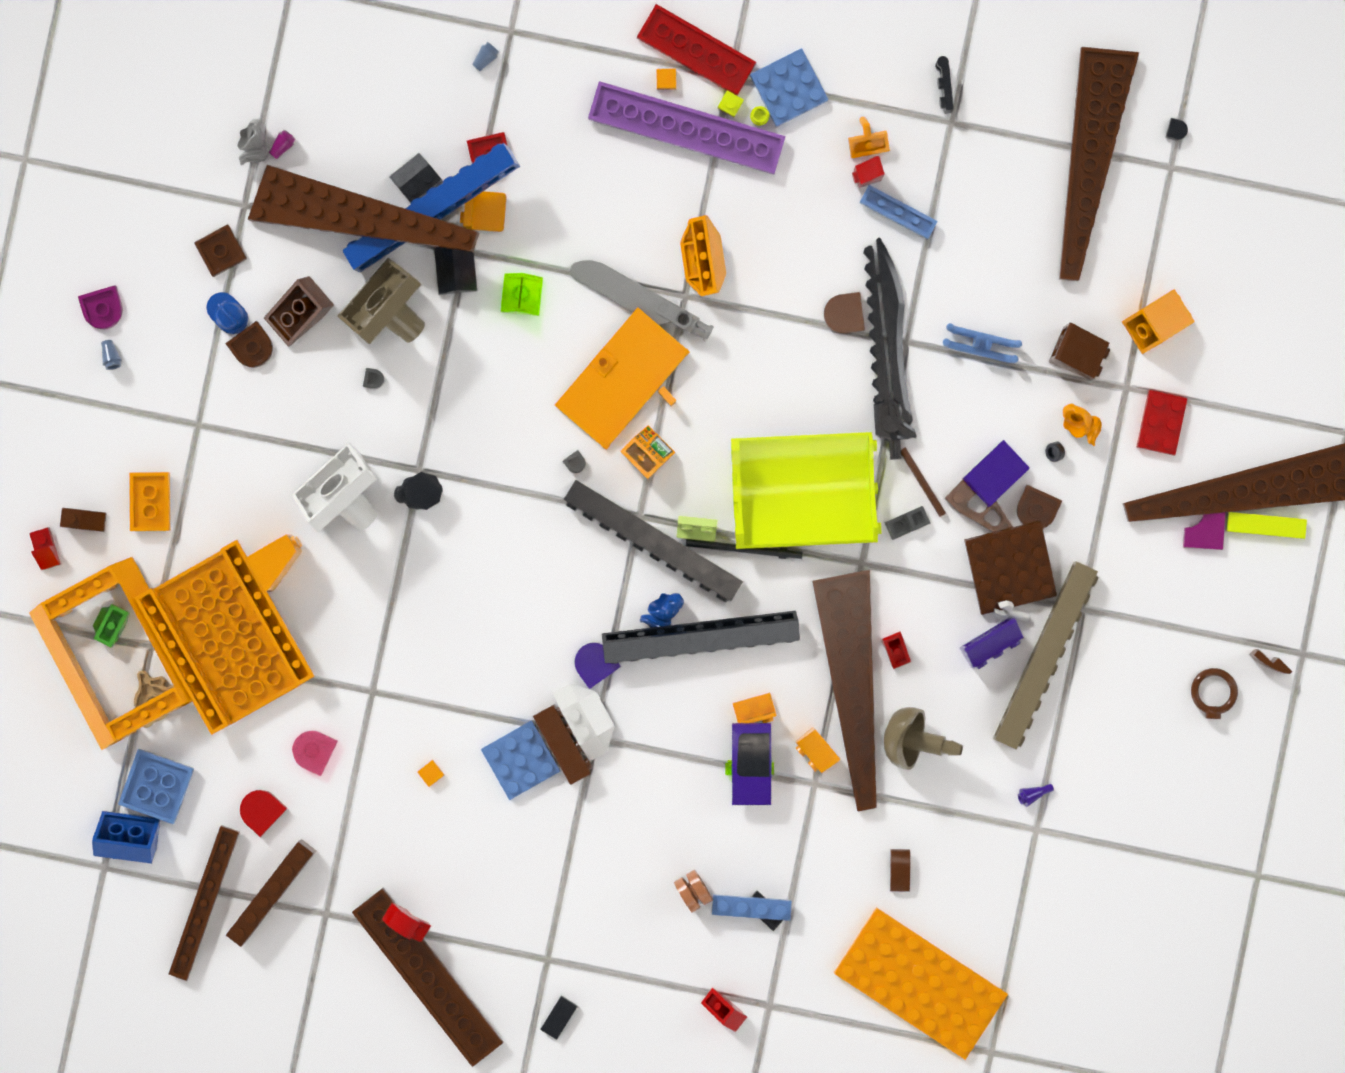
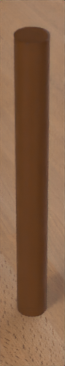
M904 447L901 449L903 459L939 517L945 515L946 512L907 448Z

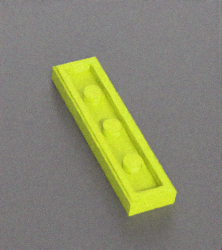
M1228 512L1226 532L1305 539L1307 519Z

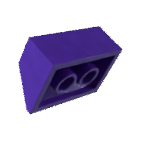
M1008 617L1005 621L995 625L959 647L971 668L977 667V669H980L988 664V659L992 657L996 659L1004 654L1003 650L1010 647L1013 649L1021 644L1020 640L1024 637L1015 618Z

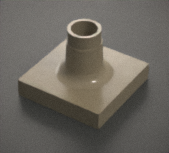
M387 258L337 317L369 345L384 327L400 336L405 342L410 343L421 334L425 327V322L417 316L406 302L422 284L390 258Z

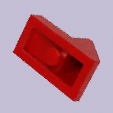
M50 527L29 533L34 548L31 554L40 569L45 570L61 565Z
M901 632L881 640L893 669L911 662Z

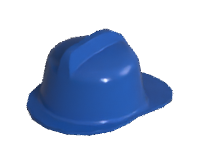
M219 292L212 295L207 301V314L221 330L228 334H238L246 328L249 320L248 314L233 296L228 293Z

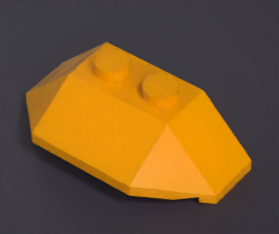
M708 215L689 219L688 226L680 242L686 282L700 296L719 293L727 274L721 235Z

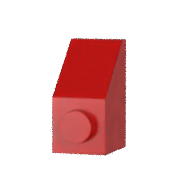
M879 156L856 165L853 169L854 172H852L853 181L855 184L858 183L859 188L880 182L885 175Z
M714 988L709 991L701 1002L723 1026L734 1032L739 1029L747 1018L734 1003Z

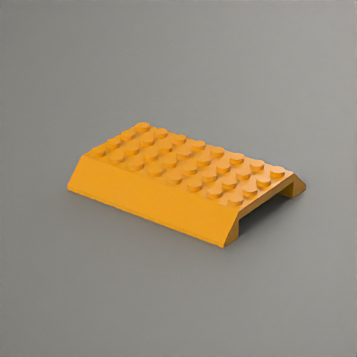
M238 539L156 588H150L134 598L211 735L234 724L315 677L268 592L263 590L245 557L247 555Z

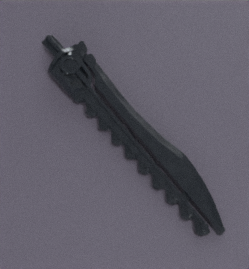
M877 238L878 275H876L873 247L871 245L867 246L863 251V254L870 261L865 265L864 270L871 277V279L867 280L865 286L872 293L867 298L866 303L873 310V312L869 313L867 319L874 326L868 336L875 342V345L871 346L869 351L876 359L871 365L872 371L877 375V378L873 379L872 386L878 392L873 398L875 403L873 404L875 436L889 441L890 460L902 459L900 440L917 437L915 429L910 426L913 418L903 363L905 303L894 263L881 238ZM877 283L881 285L893 399L900 404L904 421H901L898 404L890 398Z

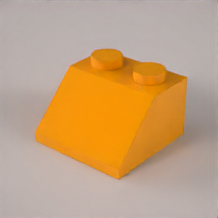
M814 727L795 741L798 745L796 747L797 751L802 757L807 755L811 760L808 764L815 772L819 770L823 773L841 760Z

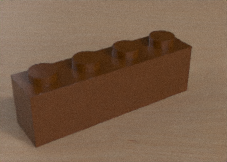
M553 704L533 715V718L569 784L572 785L592 773L590 769L593 767L589 759H584L581 754L583 750L578 741H574L572 737L573 732L569 725L563 721L562 718L564 716L559 706L556 707Z

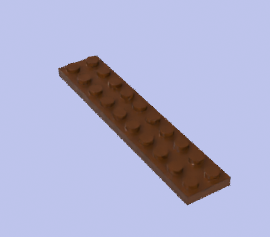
M381 888L353 910L352 914L468 1063L474 1067L502 1045L504 1041L424 939L422 942L412 938L408 939L391 929L382 920L391 903H396L385 888Z

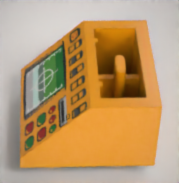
M649 425L640 431L620 451L647 480L676 453Z

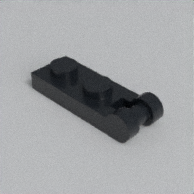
M940 56L935 63V68L940 73V77L937 78V86L942 92V97H939L940 109H943L944 114H950L953 112L954 106L949 60L946 56Z

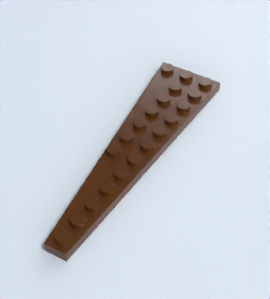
M1091 47L1080 48L1059 280H1080L1086 251L1089 246L1091 232L1094 227L1096 213L1099 208L1101 194L1104 189L1140 52Z
M266 165L248 216V220L253 222L294 226L303 229L409 242L440 248L445 247L447 249L468 252L474 251L480 234L471 229L270 165Z
M1345 443L1122 503L1127 522L1344 501Z
M864 570L812 581L857 812L877 808L870 570Z

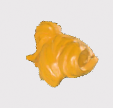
M1072 403L1064 406L1062 409L1063 417L1065 418L1063 427L1075 438H1082L1086 435L1088 443L1095 446V441L1102 428L1100 418L1091 416L1086 409Z

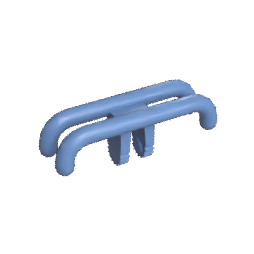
M952 323L946 326L947 331L974 338L972 346L945 338L942 343L947 348L1008 363H1017L1019 360L1017 355H1007L991 351L990 349L992 343L1020 348L1022 346L1021 340H1011L958 327Z

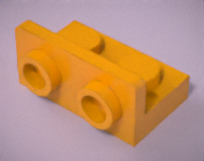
M770 693L732 703L738 723H754L761 720L762 723L774 721L773 717L777 716Z

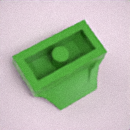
M111 604L110 607H102L93 624L96 634L94 639L113 648L128 622L130 612L114 604Z

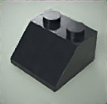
M420 153L416 154L389 176L410 203L414 199L426 195L429 189L438 187L443 183L440 176Z

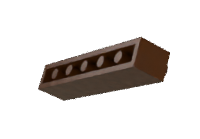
M303 839L299 840L225 936L242 947L317 850Z

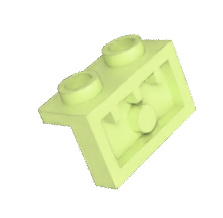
M678 516L676 537L715 542L718 520Z

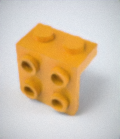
M483 191L465 203L464 212L461 211L460 223H463L464 228L471 230L502 232L505 224L506 194Z

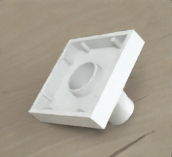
M350 443L344 446L292 494L305 519L318 533L339 514L358 531L368 528L378 515V511L362 494L377 480V477L360 453Z

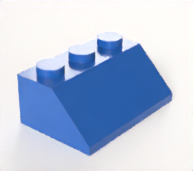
M102 811L92 839L93 856L152 864L157 849L160 820L152 817Z

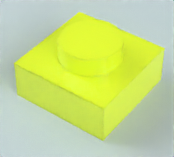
M727 90L717 109L734 118L744 99Z

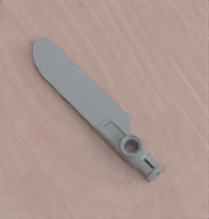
M593 260L578 261L573 263L570 268V275L577 281L632 312L638 307L658 325L672 322L689 333L699 335L705 342L714 328L713 325L709 326L700 321V318L601 262ZM683 314L689 316V322L686 325H682L679 322Z

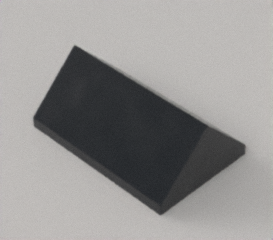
M434 247L438 294L445 295L478 291L474 251L468 252L447 249L445 247Z

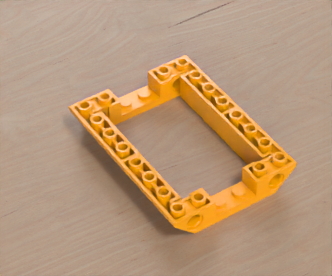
M133 557L98 571L41 602L29 612L101 750L137 732L136 730L192 702L134 599L150 588ZM120 584L174 687L109 722L58 623L53 620L58 617H64L73 612L72 609L103 592H110Z

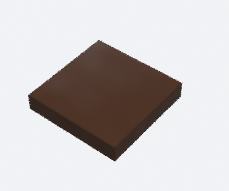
M228 224L194 242L213 278L247 260Z

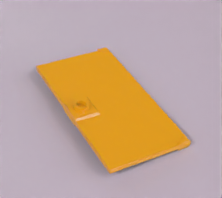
M637 307L556 402L555 406L607 450L690 351Z

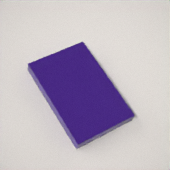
M1002 440L962 479L990 507L1030 467L1005 440Z

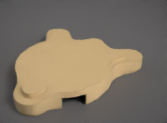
M139 671L137 673L139 688L134 697L135 708L173 688L174 685L166 687L164 676L152 678L147 671ZM168 713V714H166V715L160 717L159 719H157V720H155V721H153V722L147 724L146 726H144V728L151 727L155 722L160 721V720H163V719L166 718L170 713Z

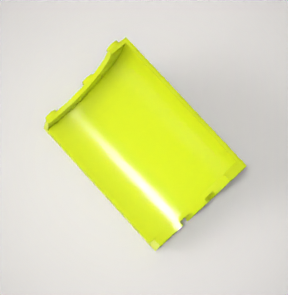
M872 432L731 438L736 549L878 542V534L882 533L881 522H877L875 494H878V483H874V452L877 451V440H873Z

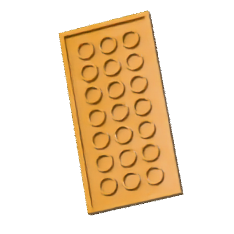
M877 907L834 971L835 975L964 1060H966L1008 995V993Z

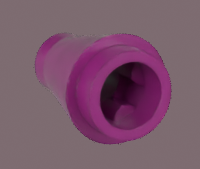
M286 130L279 132L269 153L278 159L295 145L296 138Z

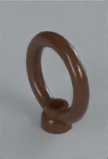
M1209 668L1201 671L1194 678L1191 685V697L1195 705L1205 712L1206 719H1221V714L1229 711L1234 706L1238 697V687L1234 678L1225 670ZM1219 676L1228 683L1230 696L1225 704L1219 707L1208 706L1201 700L1199 686L1205 678Z

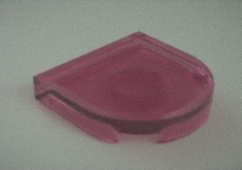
M306 731L295 739L292 746L293 757L300 767L322 776L338 740L319 731Z

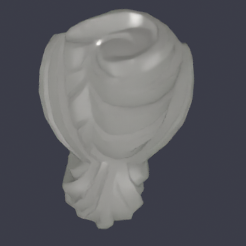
M253 119L249 122L247 128L240 131L241 138L237 147L239 150L245 151L238 158L242 166L246 162L258 163L265 161L268 155V150L264 146V124L259 119Z

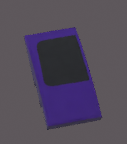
M732 723V805H771V723Z

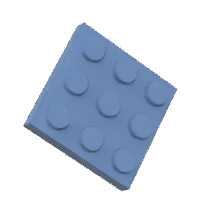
M802 48L750 74L776 127L829 100Z
M532 720L481 749L509 800L561 771Z
M138 749L118 805L175 824L195 768Z

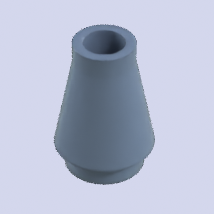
M487 41L485 45L482 44L472 65L481 72L483 68L498 57L499 51Z
M102 341L103 366H105L106 370H114L121 367L122 359L113 341Z

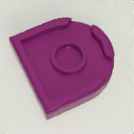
M116 285L78 296L83 316L91 326L97 329H109L120 321L123 307Z

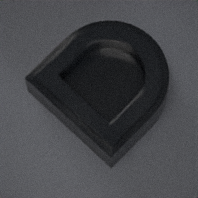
M1171 118L1165 138L1172 140L1183 139L1188 133L1187 124L1182 120Z

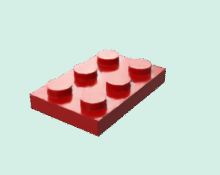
M1148 390L1136 448L1175 456L1188 398Z

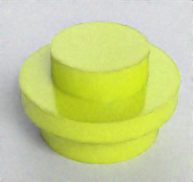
M763 106L753 108L750 113L752 123L757 126L765 125L770 117L769 111Z

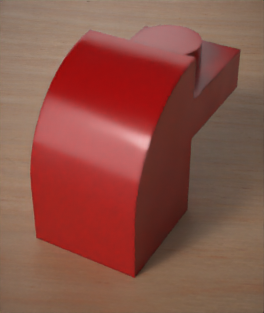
M391 903L382 918L391 929L400 935L422 942L431 927L427 921L413 916L406 908Z

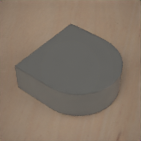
M366 368L363 387L371 389L380 388L385 380L383 373L377 369Z
M579 450L562 461L572 473H580L586 466V461Z

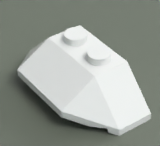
M571 683L554 691L553 695L589 761L606 753L615 725L597 692Z

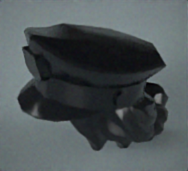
M420 472L406 478L401 486H397L394 490V498L398 503H405L408 508L428 510L440 502L443 488L435 475Z

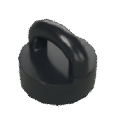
M1056 441L1046 446L1045 454L1050 461L1057 462L1064 458L1065 449L1059 441Z

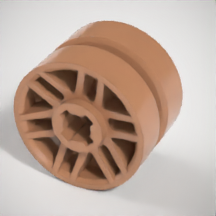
M695 869L686 874L689 883L683 877L674 882L676 889L691 913L701 908L698 900L703 905L713 901L710 892Z

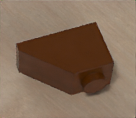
M62 508L60 527L104 532L107 513Z

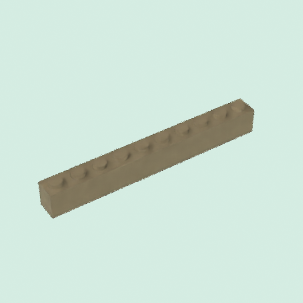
M1077 561L1073 562L993 736L994 740L1016 750L1018 746L1021 747L1023 745L1026 728L1030 729L1034 720L1031 717L1034 711L1037 712L1041 706V695L1047 692L1050 685L1048 680L1057 671V660L1063 657L1066 651L1064 645L1073 636V625L1075 622H1079L1082 616L1080 610L1083 604L1086 605L1091 595L1089 590L1098 581L1099 577L1096 576L1097 570Z

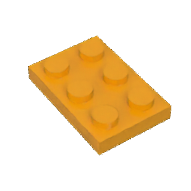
M170 472L129 473L130 531H171Z

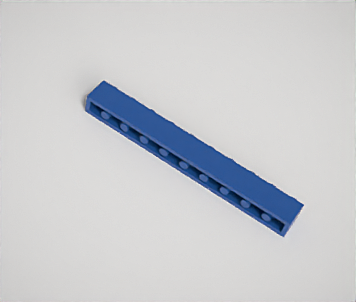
M504 143L497 144L492 147L491 152L486 155H480L475 159L474 163L462 167L456 175L445 178L441 185L429 189L426 195L411 201V205L405 209L441 220L521 166L509 146ZM361 237L358 240L349 242L342 251L352 269L361 273L406 242Z

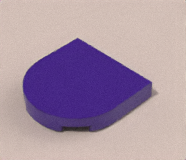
M588 643L582 646L576 653L574 660L577 673L589 689L621 667L619 663H605L603 644Z

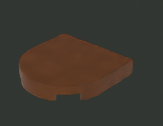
M860 292L839 294L827 302L823 315L825 323L831 330L840 334L865 331Z
M257 320L225 343L241 364L251 368L260 367L267 363L273 352L272 341Z
M1026 485L1017 504V517L1022 525L1040 520L1044 529L1054 521L1063 500Z

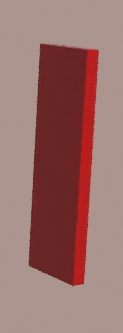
M655 4L637 35L638 40L737 96L757 64L753 59L658 4Z

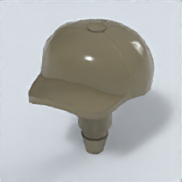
M905 707L894 712L884 733V750L887 758L895 766L906 770H911L915 766L920 751L939 756L943 754L961 756L963 745L953 740H946L945 736L924 732L925 712L915 707Z

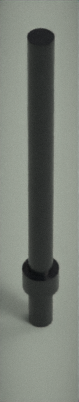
M686 539L687 547L779 557L778 559H802L803 551L787 550L788 548L780 547V549H736V544Z

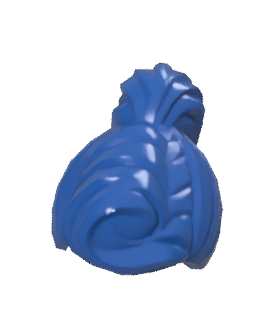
M662 593L659 599L649 604L648 612L650 614L641 615L639 620L649 627L671 625V619L683 607L684 599L679 593L671 595Z

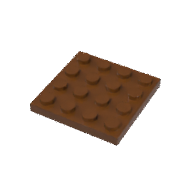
M1040 520L964 539L981 615L995 612L994 609L1003 610L1000 609L998 604L1003 601H1010L1016 607L1057 596L1042 522Z

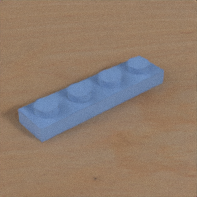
M868 185L859 202L926 239H929L938 222L871 185Z
M713 894L712 915L790 921L792 900Z

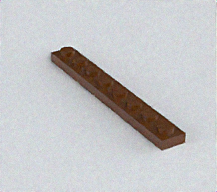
M223 825L219 828L168 975L185 981L189 979L240 833L238 830Z

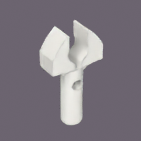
M1010 601L998 603L1003 611L994 609L998 619L1001 621H1005L1009 616L1024 621L1029 619L1028 613L1014 610V605Z

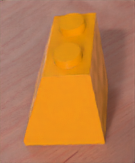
M1173 289L1121 322L1141 354H1144L1195 321L1182 302L1181 297Z
M285 534L245 557L265 592H272L277 588L302 553L300 547L303 545L297 536Z

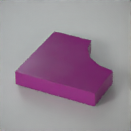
M1225 512L1203 514L1199 523L1192 527L1184 528L1183 547L1223 550Z

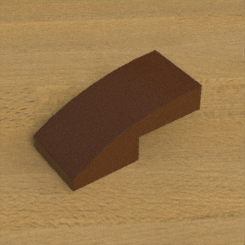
M1254 649L1249 654L1257 662L1271 670L1285 674L1293 672L1280 658L1273 657L1269 660L1259 649Z
M890 849V891L910 892V849Z

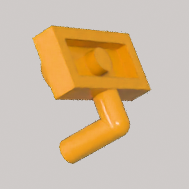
M861 117L859 122L863 127L864 135L848 138L851 158L890 151L887 131L871 133V127L867 118Z

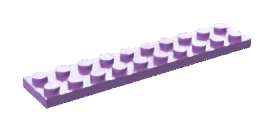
M601 81L598 82L588 120L773 175L775 174L786 137Z

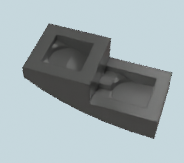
M923 506L884 522L892 540L931 524Z

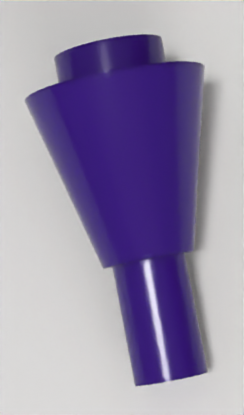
M1048 784L1043 787L1019 789L1017 794L1018 800L1021 805L1024 804L1028 807L1044 794L1054 791V787L1052 784Z

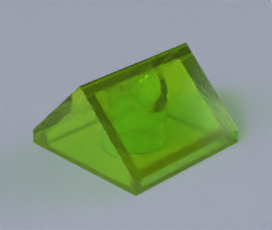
M504 273L500 312L539 316L543 277L526 273Z

